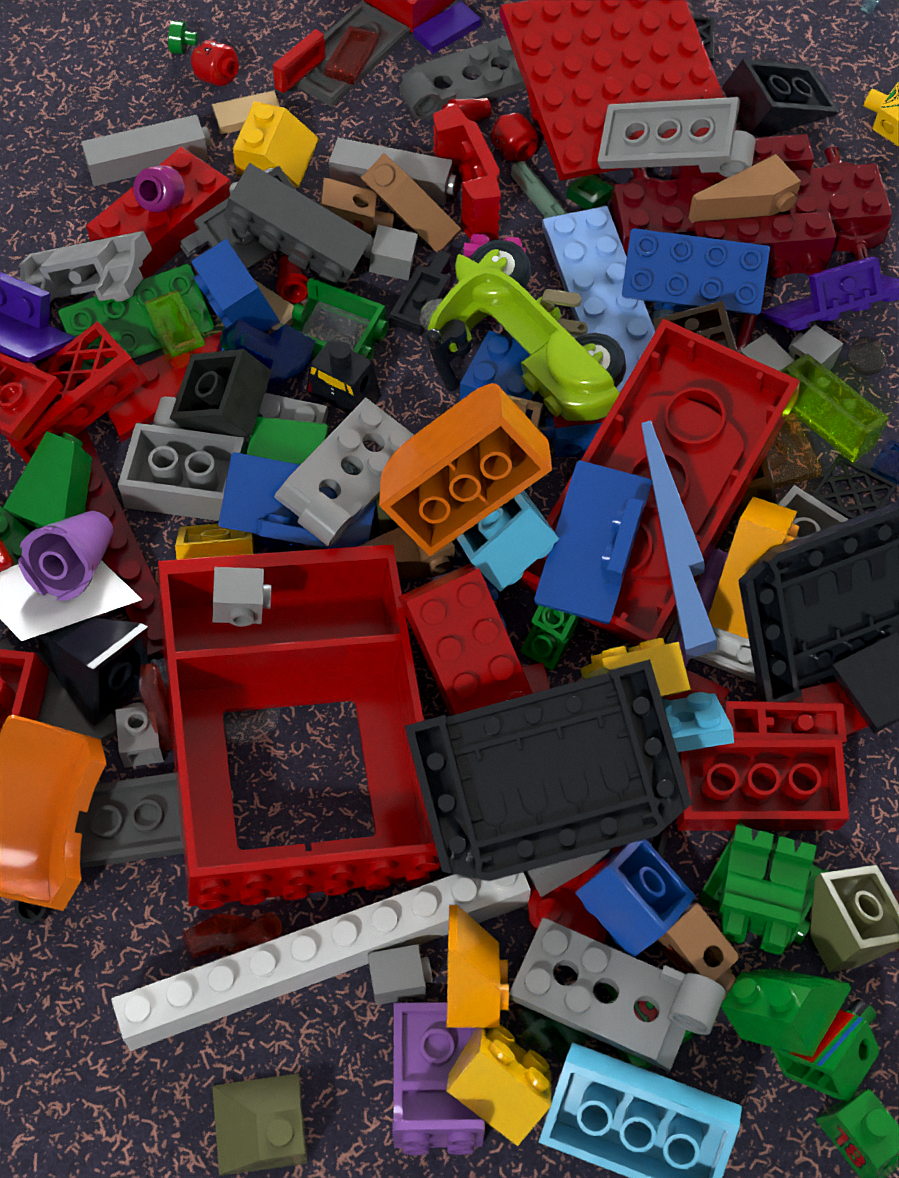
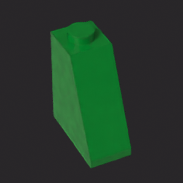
M46 431L3 509L18 520L36 529L85 513L92 457L81 448L83 442L65 432L60 437Z

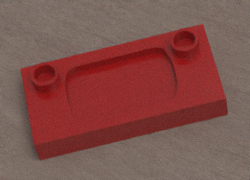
M662 319L581 461L651 479L641 423L651 420L702 553L705 566L798 399L800 380L666 319ZM572 476L546 519L554 532ZM652 485L611 623L604 624L582 618L635 646H639L640 643L665 638L677 617ZM548 554L541 559H537L524 570L523 576L518 580L520 587L536 594ZM699 575L693 576L695 582Z

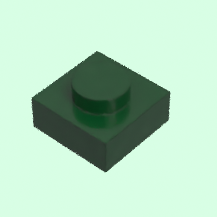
M594 175L584 176L568 186L566 198L585 210L599 208L611 199L614 187Z

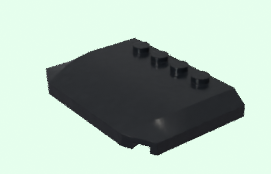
M899 501L771 548L738 580L760 702H788L801 697L802 692L800 688L833 675L830 671L833 664L896 632L899 634Z
M650 659L609 670V673L456 715L448 717L443 715L404 726L443 872L485 881H494L656 837L692 804Z

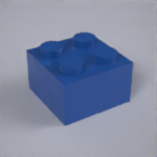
M227 238L191 261L199 273L193 277L195 282L207 297L211 307L232 337L239 334L244 343L247 344L280 323V320Z
M489 330L460 382V401L476 389L494 383L498 384L507 395L539 402L542 398L538 391L534 394L531 393L521 380L523 375L521 362L529 357L530 354L515 339ZM527 409L526 416L531 419L533 410Z
M647 840L621 847L575 892L587 911L594 915L611 934L614 942L632 957L638 955L666 934L696 897Z

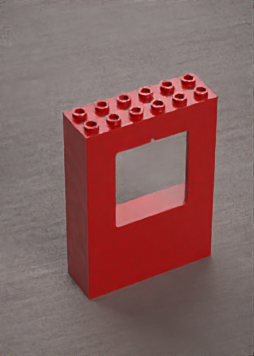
M393 544L158 561L159 609L188 907L198 906L199 909L210 910L219 908L226 902L240 901L244 905H255L264 902L266 898L280 896L285 900H298L306 897L308 893L324 892L325 895L336 896L348 892L349 889L365 887L368 891H380L388 888L390 884L406 883L407 886L416 887L428 884L431 879L436 878L440 862L404 727L424 721L406 615L398 599L402 592ZM215 567L264 569L263 584L271 585L270 609L262 610L261 624L235 626L231 623L212 622ZM346 701L353 702L356 708L375 834L371 837L311 843V851H306L305 844L248 850L239 849L236 837L223 714L234 711Z

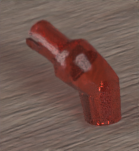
M269 912L261 915L254 921L231 914H216L182 932V938L192 959L213 953L230 956L279 937L282 932V924L275 914Z

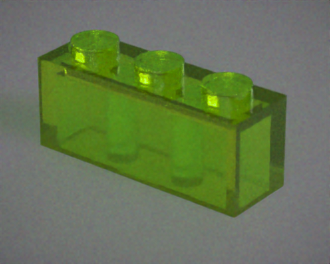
M808 353L784 369L783 373L800 380L798 399L791 410L792 414L852 462H855L876 446L889 420L888 416Z

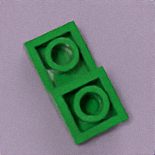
M538 606L531 620L533 626L520 652L538 663H544L545 667L553 671L559 665L568 647L579 616Z

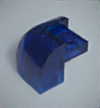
M238 319L223 330L216 352L246 350L272 371L267 385L268 388L279 386L304 370L311 358L316 340L286 324L268 335Z

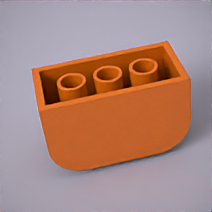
M498 384L484 385L444 412L395 451L381 474L379 506L429 556H432L552 471L549 441Z

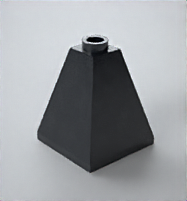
M88 618L36 636L39 641L41 656L87 721L94 726L139 691L148 681V627L142 623Z

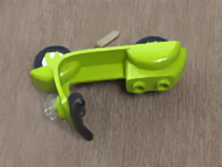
M506 240L490 241L480 246L471 255L470 259L458 254L455 264L458 283L444 299L440 298L427 302L423 306L419 318L420 324L428 330L427 345L446 389L455 391L459 386L450 362L456 356H464L470 352L471 329L482 319L491 315L530 354L529 357L521 362L523 370L521 380L531 393L534 394L537 391L544 398L545 406L555 417L561 415L567 421L579 422L606 417L620 394L617 387L623 381L626 372L625 353L619 343L606 334H586L588 332L586 323L561 319L560 309L558 307L555 308L554 304L578 307L582 303L581 296L577 293L546 289L543 296L535 300L525 290L531 276L529 258L522 247L514 242ZM570 334L579 335V337L574 339Z

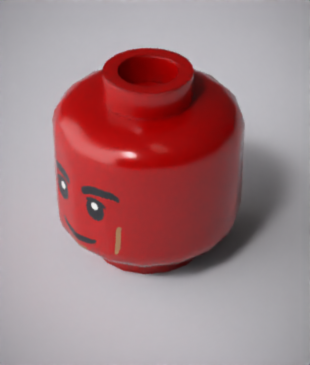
M205 40L195 48L191 55L193 72L196 78L205 83L215 86H226L232 82L238 73L239 62L237 53L227 44Z
M510 113L500 116L496 120L490 136L492 144L507 161L517 160L518 162L525 161L534 155L539 140L537 130L521 113Z

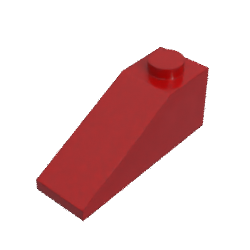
M725 701L722 704V708L733 727L734 739H842V744L847 742L843 703Z

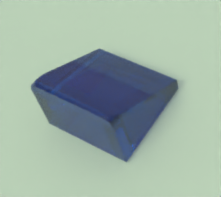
M889 440L880 451L871 471L898 486L899 443Z

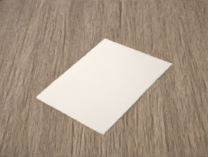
M102 560L87 589L76 598L65 601L56 600L57 596L48 593L43 596L36 592L25 580L19 564L0 572V619L21 641L142 600Z

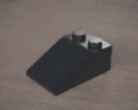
M743 59L722 86V90L727 98L739 97L738 116L743 123V128L751 135L771 136L839 113L836 105L810 66Z

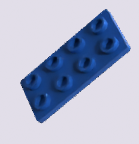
M633 228L630 232L622 297L655 302V310L678 313L723 301L726 312L757 316L762 308L770 248L766 245Z
M237 452L231 454L218 521L220 527L328 549L357 547L369 541L376 499L337 542L328 547L297 523L299 516L274 498L275 493L300 465ZM330 487L319 488V492H322L330 499L338 497L337 493Z
M584 461L576 463L555 530L559 540L554 544L547 556L534 598L536 605L604 624L611 623L651 489V479Z

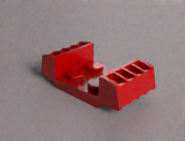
M454 104L433 114L434 157L453 160V171L459 170L462 180L461 227L467 237L471 240L473 234H480L490 238L489 241L498 240V230H500L498 220H500L499 210H501L499 204L501 199L499 189L500 170L477 123L468 120L458 105Z

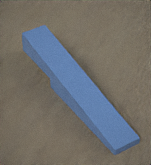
M650 420L641 423L643 441L686 660L717 650V639L693 576L705 573L704 559Z

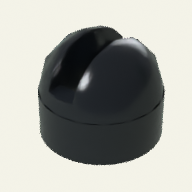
M17 900L14 905L15 914L18 919L33 925L45 921L52 911L51 908L40 906L42 910L38 914V912L27 905L28 903Z

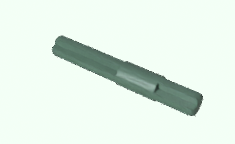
M520 161L511 167V177L545 218L568 214L524 161Z

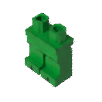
M736 825L729 843L720 904L716 916L717 919H721V933L727 941L738 944L744 942L748 927L761 930L763 935L760 948L766 952L782 955L789 939L792 938L800 923L805 890L817 846L779 836L771 852L767 878L764 879L774 834Z

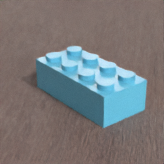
M522 491L457 537V540L474 566L478 567L481 573L501 592L507 585L516 583L523 576L524 570L534 561L549 554L554 544L559 540V537L527 493Z
M572 1043L539 1143L629 1178H722L740 1128L742 1106Z

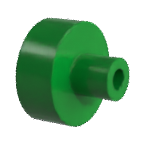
M171 21L168 33L169 51L172 54L184 55L186 45L197 46L198 34L187 32L186 22Z

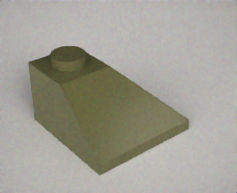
M877 865L825 872L815 877L810 936L829 973L860 967L899 948V904Z
M299 1073L212 1086L219 1176L308 1163Z

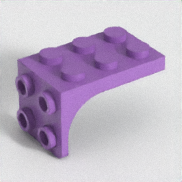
M447 1002L394 1003V1112L392 1133L394 1148H402L403 1154L425 1155L429 1153V1148L447 1147V1153L464 1155L474 1153V1147H482L483 1119L447 1092L449 1072L475 1028L447 1027Z

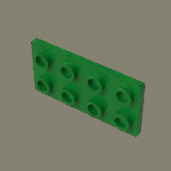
M189 264L143 279L135 288L134 294L126 300L119 302L114 299L99 301L96 296L62 308L58 312L66 333L75 338L99 321L132 359L208 332L214 328ZM99 336L91 342L87 350L99 349L102 337ZM106 358L104 366L114 358ZM95 359L83 360L81 370L92 369Z

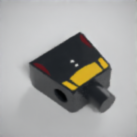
M328 341L310 364L306 392L347 414H350L365 397L374 404L381 397L373 363L368 358L352 351L351 346L345 341Z

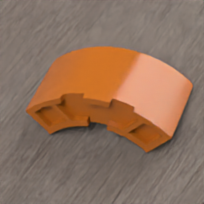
M17 715L7 717L0 731V897L64 911L82 880L80 872L82 834L75 832L79 811H88L97 782L107 764L101 739Z

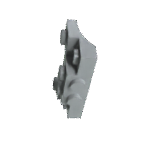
M144 231L31 253L20 263V280L50 292V302L54 298L79 295L90 291H95L99 301L114 299L119 302L130 298L134 294L135 288L144 279L139 267L142 266V261L152 248Z

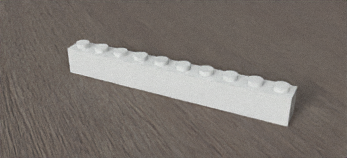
M524 873L494 881H485L454 874L111 998L122 1038L129 1050L133 1051L369 964L368 953L420 945L448 935L449 905H458L477 923L526 906L530 898L531 889Z

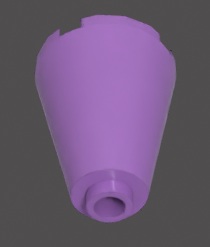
M88 511L33 530L20 545V548L22 547V557L18 559L19 568L25 580L36 592L43 596L48 593L57 596L56 600L60 601L76 598L89 586L113 537V526L104 514L97 511Z

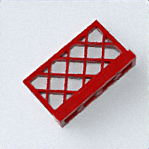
M97 321L38 366L39 370L57 377L59 381H67L64 391L59 392L52 402L57 403L47 411L45 409L19 442L8 437L6 438L14 450L28 464L46 431L60 437L63 432L76 436L147 381V378L129 354L120 347ZM99 336L102 337L99 349L87 350L91 342ZM106 358H114L104 366ZM95 359L92 369L81 370L83 360ZM66 361H73L70 371L59 372L60 366ZM77 380H86L75 388Z

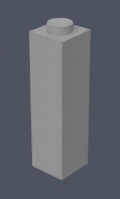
M197 115L81 141L93 186L135 177L145 168L158 166L180 147H183L202 161L207 160V147L212 146L207 126L201 128Z
M337 138L329 160L330 179L368 189L361 177L385 153L436 204L445 205L448 194L454 195L457 175H453V160Z

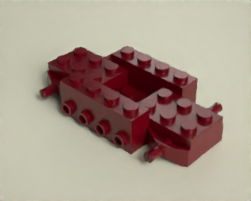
M807 134L755 138L756 145L752 166L776 154L801 180L797 201L786 212L780 211L772 216L692 223L688 217L693 195L727 179V177L722 176L719 172L701 173L699 165L672 166L670 180L662 181L647 177L645 167L632 168L634 179L625 184H614L610 204L613 223L626 257L630 232L633 228L766 245L770 248L766 276L781 278L787 274L805 273L806 275H812L825 271L832 251L854 253L856 261L868 258L867 249L875 248L885 242L890 228L889 223L892 211L877 163L855 165L841 161L838 147L834 146L832 150V146L824 151L828 164L822 168H812L814 156Z

